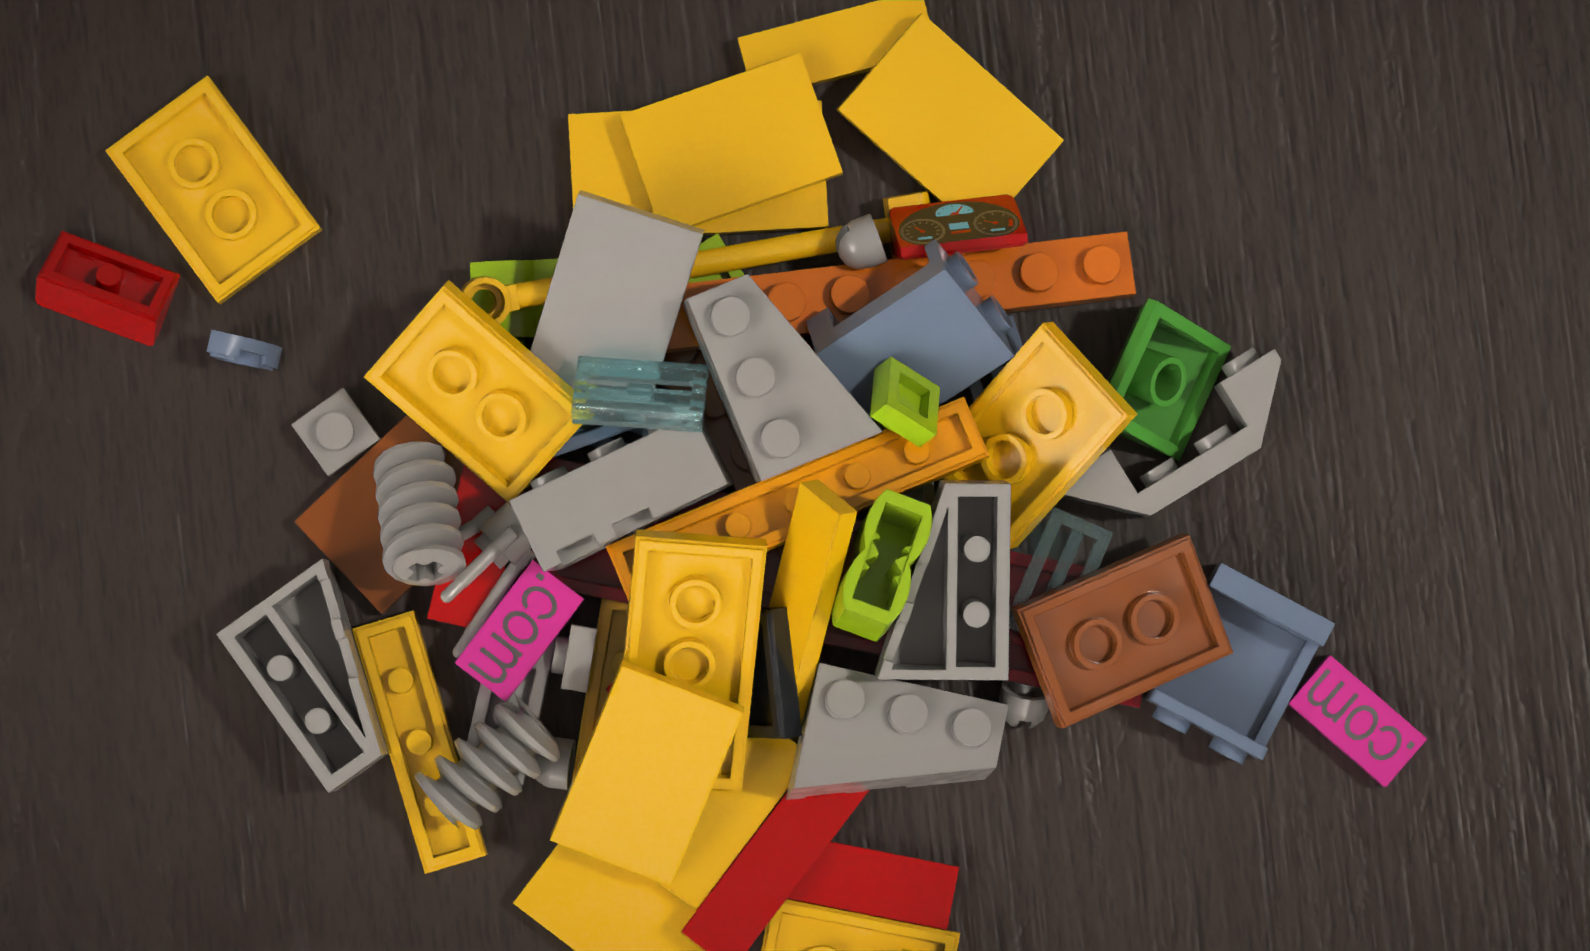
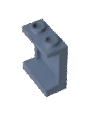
M936 239L924 246L929 259L925 267L842 322H839L828 308L806 321L815 353L869 416L874 369L890 356L940 387L939 405L1014 357L1006 332L1013 328L1007 313L993 295L985 300L982 299L974 288L979 284L978 279L965 258L958 251L949 256ZM871 418L882 431L887 429L881 423Z
M1219 563L1214 565L1207 578V583L1233 653L1147 691L1144 699L1157 706L1152 715L1153 718L1185 735L1192 724L1214 736L1208 746L1209 748L1243 765L1247 755L1259 760H1263L1268 751L1266 745L1317 648L1325 645L1335 623L1227 565Z

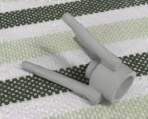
M508 502L496 512L487 505L471 521L459 527L464 541L480 531L483 532L474 541L483 552L441 593L440 597L443 602H451L492 562L499 569L504 567L509 561L511 562L454 647L452 652L455 658H459L502 601L520 572L536 558L535 554L530 550L532 547Z

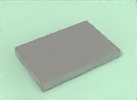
M580 190L530 351L580 395L646 416L705 230Z

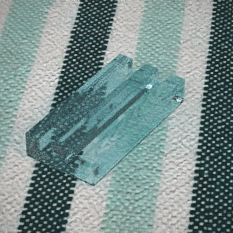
M578 356L571 409L572 423L703 432V414L709 378L708 365ZM589 380L632 383H628L627 387L589 384ZM650 384L692 387V391L653 389V386Z
M1054 507L1010 606L1009 629L1020 633L1011 607L1029 600L1061 525L1072 530L1045 592L1063 585L1084 535L1095 539L1079 578L1098 570L1113 532Z

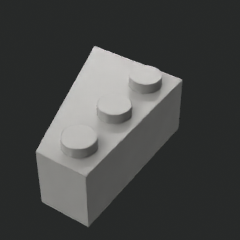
M748 274L687 298L682 302L754 482L764 481L882 432Z
M680 408L673 410L645 425L649 435L628 445L625 444L622 437L604 444L587 454L591 461L590 463L569 473L565 466L546 473L530 482L533 490L509 500L543 572L565 569L605 549L607 545L635 534L636 529L643 530L734 485L701 415L691 414L684 418Z
M940 480L931 505L932 527L929 539L923 551L910 568L911 587L904 608L888 629L874 674L877 679L1008 680L1011 484L1005 480Z
M321 559L216 634L328 793L339 790L389 754L331 560Z
M819 663L801 726L802 736H799L786 800L823 794L864 792L881 788L901 786L908 788L985 780L997 767L1009 705L894 679H877L872 674Z

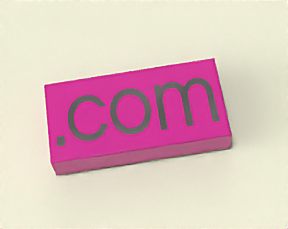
M532 560L456 660L455 664L502 700L508 702L585 599L549 571L543 572L541 566Z
M1331 655L1325 657L1294 693L1288 703L1293 710L1382 787L1388 786L1427 740L1424 735Z

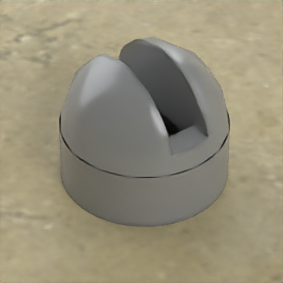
M871 214L853 219L841 227L836 236V250L844 264L860 270L887 262L884 248Z
M1002 681L998 701L999 703L1009 705L1006 722L1012 727H1017L1019 721H1024L1027 728H1033L1041 723L1049 710L1042 689Z
M554 737L562 757L558 761L553 762L537 754L542 774L536 780L549 788L569 790L576 758V740Z

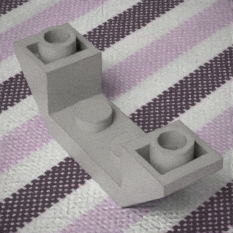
M1254 347L1221 367L1227 378L1215 385L1214 388L1238 425L1239 431L1232 434L1227 424L1208 434L1194 443L1200 454L1178 468L1171 457L1140 476L1139 478L1146 488L1138 493L1113 452L1109 450L1098 457L1062 498L1146 518L1260 449L1281 364V358L1276 350L1273 349L1264 356L1259 357Z

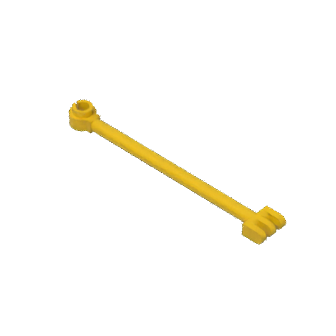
M928 191L882 198L885 218L873 221L881 243H890L891 255L889 210L893 207L930 203ZM843 225L698 251L690 278L837 252L836 236ZM479 276L467 281L461 288V291L472 300L473 295L478 290H489L494 297V304L487 314L500 324L504 322L511 311L544 305L553 277L515 284H502L494 278Z

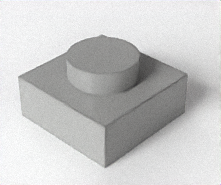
M341 388L291 424L329 477L337 474L381 440V437L345 388Z
M572 624L569 637L557 636L551 673L563 675L561 689L587 692L598 628Z

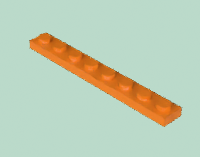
M1127 231L1025 243V246L960 253L978 279L979 284L974 287L983 300L993 295L1006 313L1133 298L1136 294ZM928 257L909 260L897 258L888 259L883 264L860 270L847 265L753 275L750 277L801 337H811L806 321L828 308L836 319L842 322L925 267L929 259ZM739 277L688 283L683 301ZM682 304L666 353L695 349L701 350Z

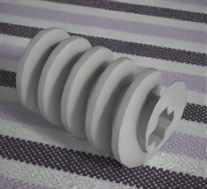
M408 442L395 445L382 452L376 459L373 469V477L377 485L375 496L379 505L377 515L381 526L380 541L384 549L382 562L388 574L394 579L409 585H441L455 580L466 568V559L461 552L464 545L463 536L459 531L461 516L456 509L459 502L458 494L454 488L456 474L453 467L445 463L447 454L443 447L430 442Z
M516 694L515 697L520 709L518 712L514 713L500 704L494 707L500 725L498 729L494 730L480 721L474 724L480 741L478 746L475 747L461 738H457L454 741L460 757V761L457 764L441 755L434 758L441 776L437 781L420 771L414 775L425 794L457 828H459L458 821L474 830L483 825L477 807L478 804L494 813L502 809V802L497 791L498 787L513 796L518 795L522 791V786L517 771L533 779L538 778L542 771L536 756L537 754L553 762L558 761L562 757L555 738Z

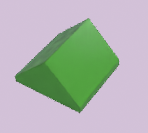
M1148 298L1141 305L1107 379L1137 413L1136 417L1119 435L1164 456L1180 461L1231 346L1159 301Z

